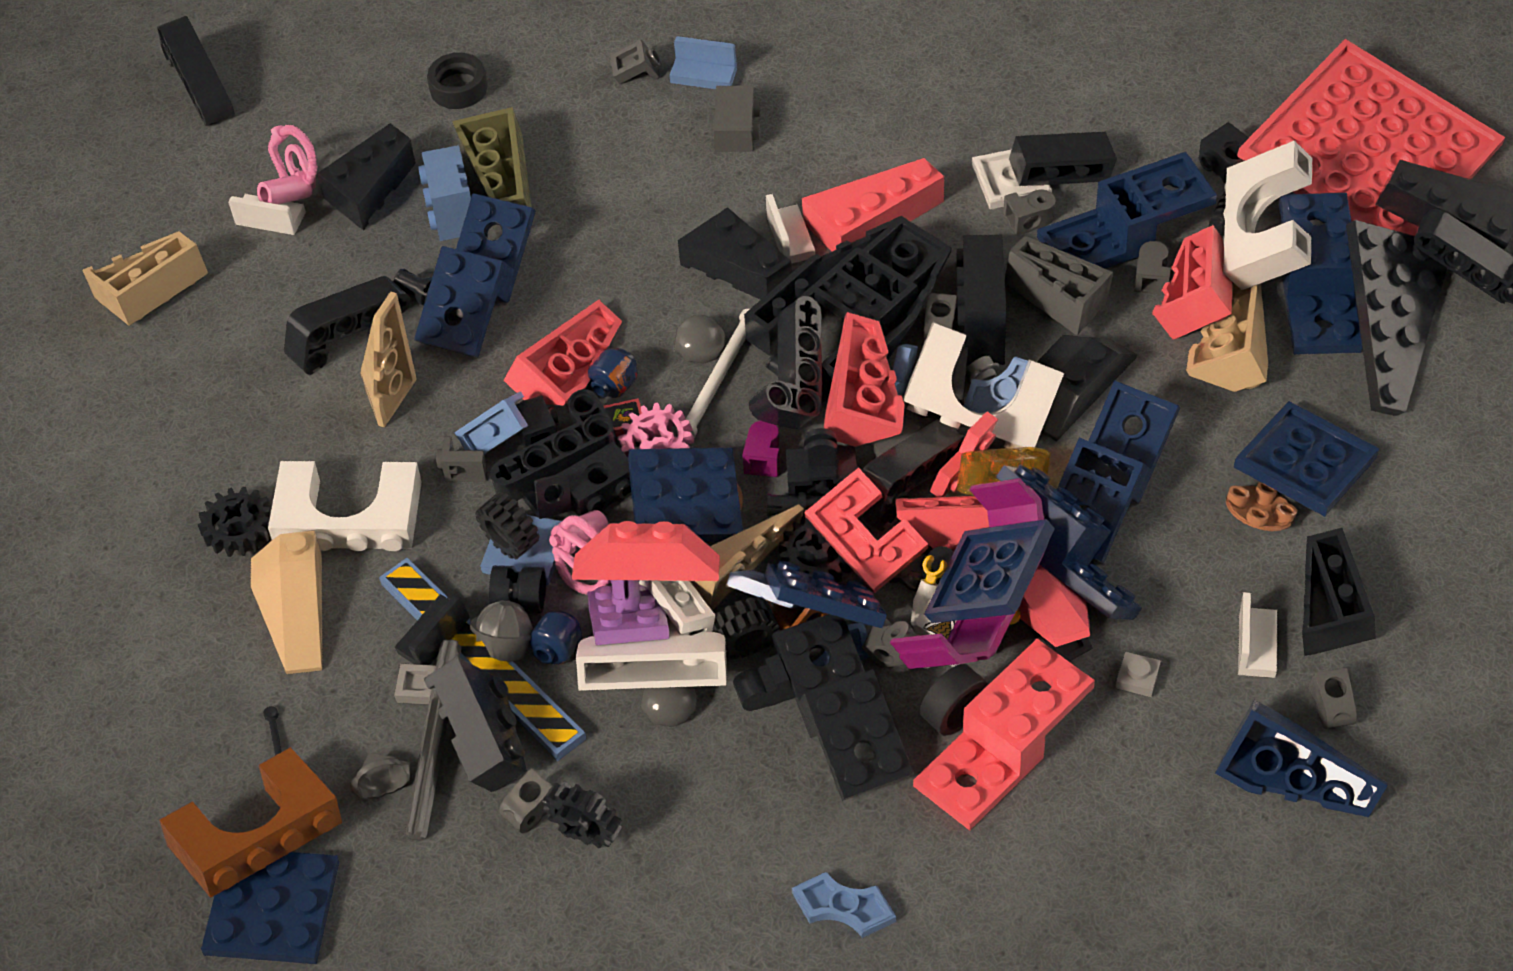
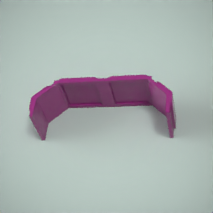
M1021 478L973 485L969 489L987 510L989 527L1044 520L1041 498ZM1014 614L958 620L948 639L942 634L894 638L891 639L890 644L900 654L899 658L909 669L987 660L996 653Z

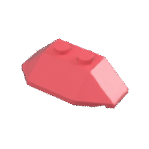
M975 496L896 499L897 518L901 521L905 518L933 549L942 546L955 551L964 531L989 528L987 510Z
M631 521L610 523L575 554L572 580L719 581L720 555L685 524H672L670 522L636 524Z

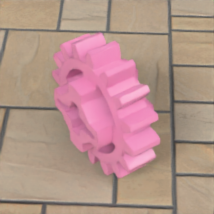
M654 403L653 410L648 411L644 405L641 406L642 414L639 416L634 413L629 414L632 423H623L621 427L625 434L618 437L621 446H623L620 449L627 457L629 449H636V442H639L640 449L689 448L688 444L694 443V437L691 433L693 429L683 412L679 410L675 413L670 404L664 410H661L659 403ZM672 426L678 431L677 437H674Z

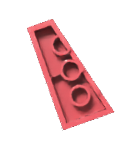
M925 158L802 198L803 220L806 227L831 251L836 250V245L846 240L852 243L866 236V231L897 217L903 216L907 220L912 221L943 203L944 176Z

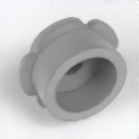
M984 356L975 360L967 367L970 382L972 379L990 380L997 377L995 371L999 369V364L993 363L990 356Z

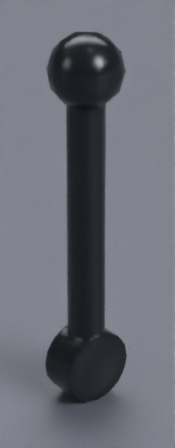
M269 706L264 709L263 715L265 720L269 721L276 756L282 752L276 723L279 713L276 707Z

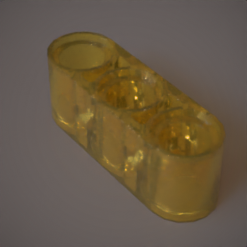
M1037 447L964 452L961 455L957 490L964 494L973 495L969 490L971 486L1000 481L996 476L1004 465L1011 467L1022 465L1029 470L1035 467L1048 475L1051 453Z

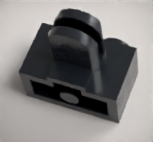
M817 428L810 430L804 437V447L786 449L789 495H799V492H806V495L825 496L857 469L855 446L837 445L836 435L830 429Z

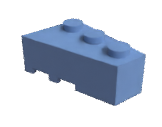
M457 145L422 152L424 165L418 166L422 185L428 184L429 188L423 189L426 208L433 206V211L427 212L431 230H438L440 241L460 237L471 200L460 147Z

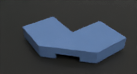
M904 344L898 347L893 367L897 378L895 387L898 395H902V398L912 376L918 346Z

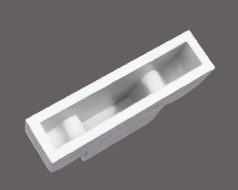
M667 618L669 639L596 645L594 636L584 638L579 642L576 654L578 690L726 685L727 659L725 637L717 632H701L693 636L691 632L681 634L670 618Z

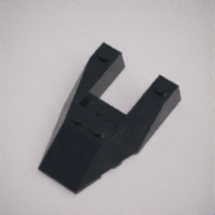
M903 216L866 231V236L852 243L846 240L836 245V250L823 256L818 254L811 256L744 314L746 340L771 356L778 351V316L780 312L799 297L809 296L818 303L821 312L824 309H828L843 320L848 312L879 321L889 352L887 355L888 360L915 322L951 254L952 247ZM838 349L822 362V389L828 393V396Z

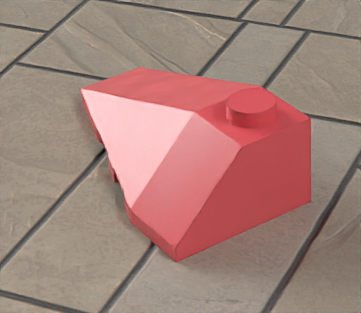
M597 300L519 354L504 381L516 393L521 391L524 395V400L542 395L546 404L564 406L568 403V399L574 392L586 388L590 381L588 377L589 367L608 348L622 320L600 300Z
M848 312L844 319L826 408L824 428L830 429L835 433L837 442L857 447L899 435L903 428L905 404L902 395H898L895 387L897 378L895 371L890 370L887 355L889 352L880 322Z
M1039 564L1018 608L1020 619L1055 647L1089 637L1090 626L1086 600Z

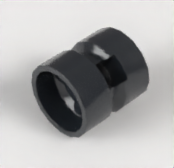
M494 565L492 567L489 581V605L503 600L518 603L527 613L543 612L546 597V573L544 567L524 566L521 571H517L514 566Z

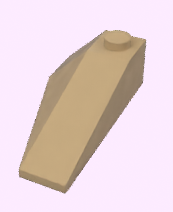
M1261 283L1244 290L1233 284L1232 314L1219 322H1213L1202 328L1203 338L1201 342L1193 344L1189 350L1186 371L1191 377L1236 392L1245 388L1253 389L1266 382L1268 355Z
M394 292L389 293L374 315L361 367V377L363 378L365 390L378 426L384 428L417 380L398 296Z
M798 504L710 546L720 555L719 581L690 582L711 610H714L735 589L727 584L730 572L754 570L779 545V542L784 540V531L792 532L794 522L800 524L804 508Z
M315 530L279 534L251 558V589L286 674L322 670V553Z

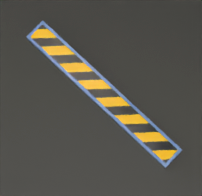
M405 558L379 577L381 585L416 620L421 617L440 594L448 598L408 558ZM470 619L452 638L461 645V659L494 676L500 677L508 687L507 697L516 720L557 761L586 740L585 732L513 661H501L490 656L484 643L476 641V635L470 629Z

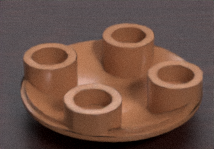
M1259 482L1257 486H1231L1226 496V505L1229 511L1241 522L1260 530L1281 531L1287 529L1293 524L1297 514V509L1278 495V491L1262 482Z

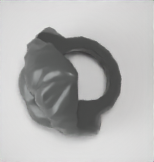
M378 753L368 754L356 777L351 780L350 787L361 799L380 798L385 794L394 793L409 781L410 763L398 761L397 758Z

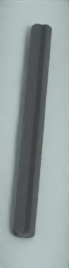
M452 639L443 640L440 643L435 671L455 657L460 658L461 645L458 644V641ZM435 688L431 690L405 827V835L411 840H424L427 836L448 718L442 720L437 710L443 705Z

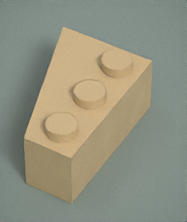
M178 231L141 246L142 252L125 259L121 255L111 258L112 264L95 271L92 266L83 269L82 271L94 297L130 326L161 304L168 302L182 290L195 284L196 281L207 275L208 271L197 244Z

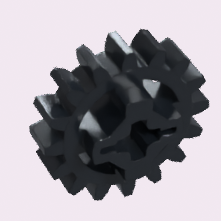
M231 487L228 488V495L223 497L220 493H216V502L206 501L204 503L207 511L199 512L201 523L198 524L205 545L207 547L212 545L216 554L225 549L228 557H231L235 550H239L240 554L245 556L246 548L251 547L257 551L259 550L258 541L268 542L270 540L267 532H269L268 526L272 507L267 496L261 498L259 490L248 494L247 488L242 487L239 493H234ZM256 513L259 514L258 521H256ZM216 523L219 528L217 531L215 530Z
M807 518L805 521L806 525L801 526L799 523L794 522L793 532L784 531V541L779 542L780 561L795 564L800 567L799 572L812 575L814 570L828 573L834 576V579L838 582L842 581V572L850 573L852 571L847 562Z
M563 781L561 785L554 783L542 800V804L545 805L542 809L543 812L550 814L548 818L550 822L560 825L558 831L567 838L579 839L586 845L592 842L597 848H601L602 845L610 847L622 829L620 826L621 818L614 816L616 810L605 805L606 800L600 794L592 790L585 791L579 784L571 787L566 781Z

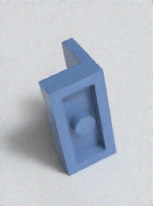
M679 36L675 38L676 59L670 73V83L716 89V86H732L737 71L736 48L734 44Z
M520 391L502 400L454 432L464 449L484 451V454H486L527 427L528 424L515 405L516 402L524 398L522 392Z

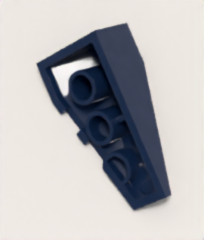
M1256 700L1252 702L1215 771V774L1250 793L1262 795L1263 790L1285 795L1284 800L1297 802L1298 798L1320 802L1322 807L1364 817L1370 816L1388 786V783L1295 722Z

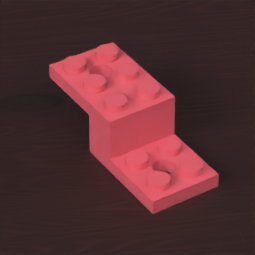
M1037 638L964 708L963 733L913 780V787L968 830H971L1044 758L1045 736L1094 689L1095 680ZM1038 681H1044L1051 688L1048 691L1038 692L1031 685ZM961 775H971L977 782L971 787H962L956 782V779Z

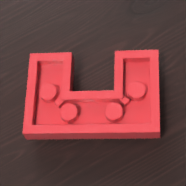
M857 468L804 513L806 518L871 591L876 593L924 553L929 546L905 518L878 541L857 518L882 498V493L861 469Z

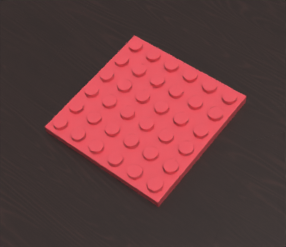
M1344 39L1239 148L1237 156L1246 161L1295 141L1312 157V184L1293 191L1295 194L1347 193L1351 221L1358 220L1415 236L1419 228L1418 226L1375 205L1386 181L1399 160L1471 180L1502 146L1505 137Z

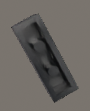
M1106 131L1016 136L1009 156V161L1019 186L1099 182L1111 177L1117 160Z

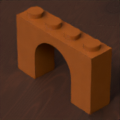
M291 747L259 764L265 791L280 807L277 814L265 825L247 832L233 833L216 828L193 801L159 820L167 846L210 898L342 823L336 796Z

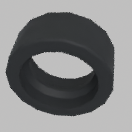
M453 52L439 57L428 68L427 81L433 101L439 106L448 109L467 108L479 102L487 92L488 84L485 68L482 61L474 55L465 52ZM454 74H468L474 77L471 82L460 87H447L440 84L443 79Z
M959 664L945 672L930 687L920 706V715L942 736L952 735L963 728L964 708L989 684L970 666Z

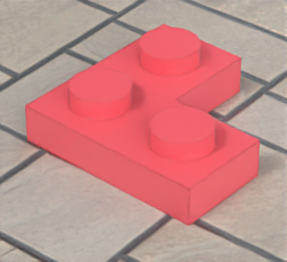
M987 411L968 430L959 451L939 470L930 490L932 494L936 497H944L950 490L956 492L964 483L967 477L966 473L968 471L975 473L985 460L982 452L989 448L996 437L992 433L998 421L995 416Z

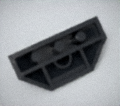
M1062 335L1037 361V363L1064 373L1041 432L1058 441L1137 358V354L1108 338Z

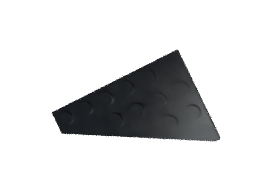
M1354 220L1346 225L1370 407L1371 411L1398 416L1406 412L1447 267L1419 250L1414 243L1415 236Z

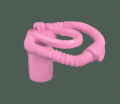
M279 125L272 128L268 150L280 178L263 181L258 184L257 195L259 201L279 205L310 197L316 187L317 159L315 158L316 154L310 139L294 125ZM289 135L297 138L307 153L306 159L305 153L299 145L290 144L287 146L285 162L291 176H288L277 149L278 145ZM293 151L298 156L302 171H299V168H296L293 163Z
M598 510L581 516L571 515L566 517L563 522L552 528L549 539L550 544L553 546L552 553L554 554L556 569L560 577H562V580H564V583L569 588L587 595L588 591H595L598 587L608 586V583H611V581L598 580L595 585H588L579 582V580H572V575L564 563L566 562L573 569L574 557L570 554L575 553L577 547L583 548L608 526L605 515Z

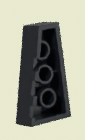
M1399 160L1375 205L1418 227L1427 211L1431 209L1442 210L1503 250L1508 246L1513 236L1512 191L1404 160Z

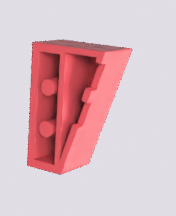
M1213 225L1184 238L1172 265L1175 273L1171 283L1167 282L1163 286L1162 291L1165 297L1161 306L1156 305L1152 312L1172 339L1182 337L1210 323L1219 322L1232 314V281L1223 274V238Z

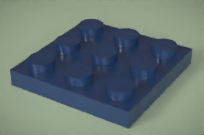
M1288 401L1235 459L1234 468L1325 517L1376 460L1379 448Z
M733 448L629 449L628 462L634 522L636 524H656L658 522L685 524L704 542H721L743 531Z
M1047 519L964 531L924 615L931 623L1015 614L1055 528Z
M779 561L778 566L768 563L764 577L777 600L883 629L887 614L880 606L879 601L873 596L874 594L867 590L868 586L854 580H848L847 584L833 581L834 576L816 570L813 571L812 575L799 572V566L785 561Z
M290 852L234 884L232 887L215 895L201 947L203 955L317 964L339 866L338 856Z

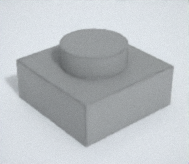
M1125 652L1116 681V688L1152 697L1161 660Z
M400 664L394 694L396 702L429 704L432 689L427 688L424 678L433 673L436 666Z

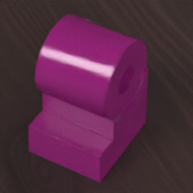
M762 421L754 422L748 430L743 451L744 474L778 478L780 468L778 427Z

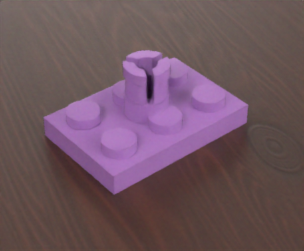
M610 580L612 586H602L596 588L595 591L587 592L588 607L596 645L669 639V628L665 611L648 588L639 584L640 580Z

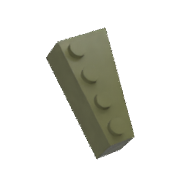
M513 107L452 121L460 144L485 196L531 207L523 136Z

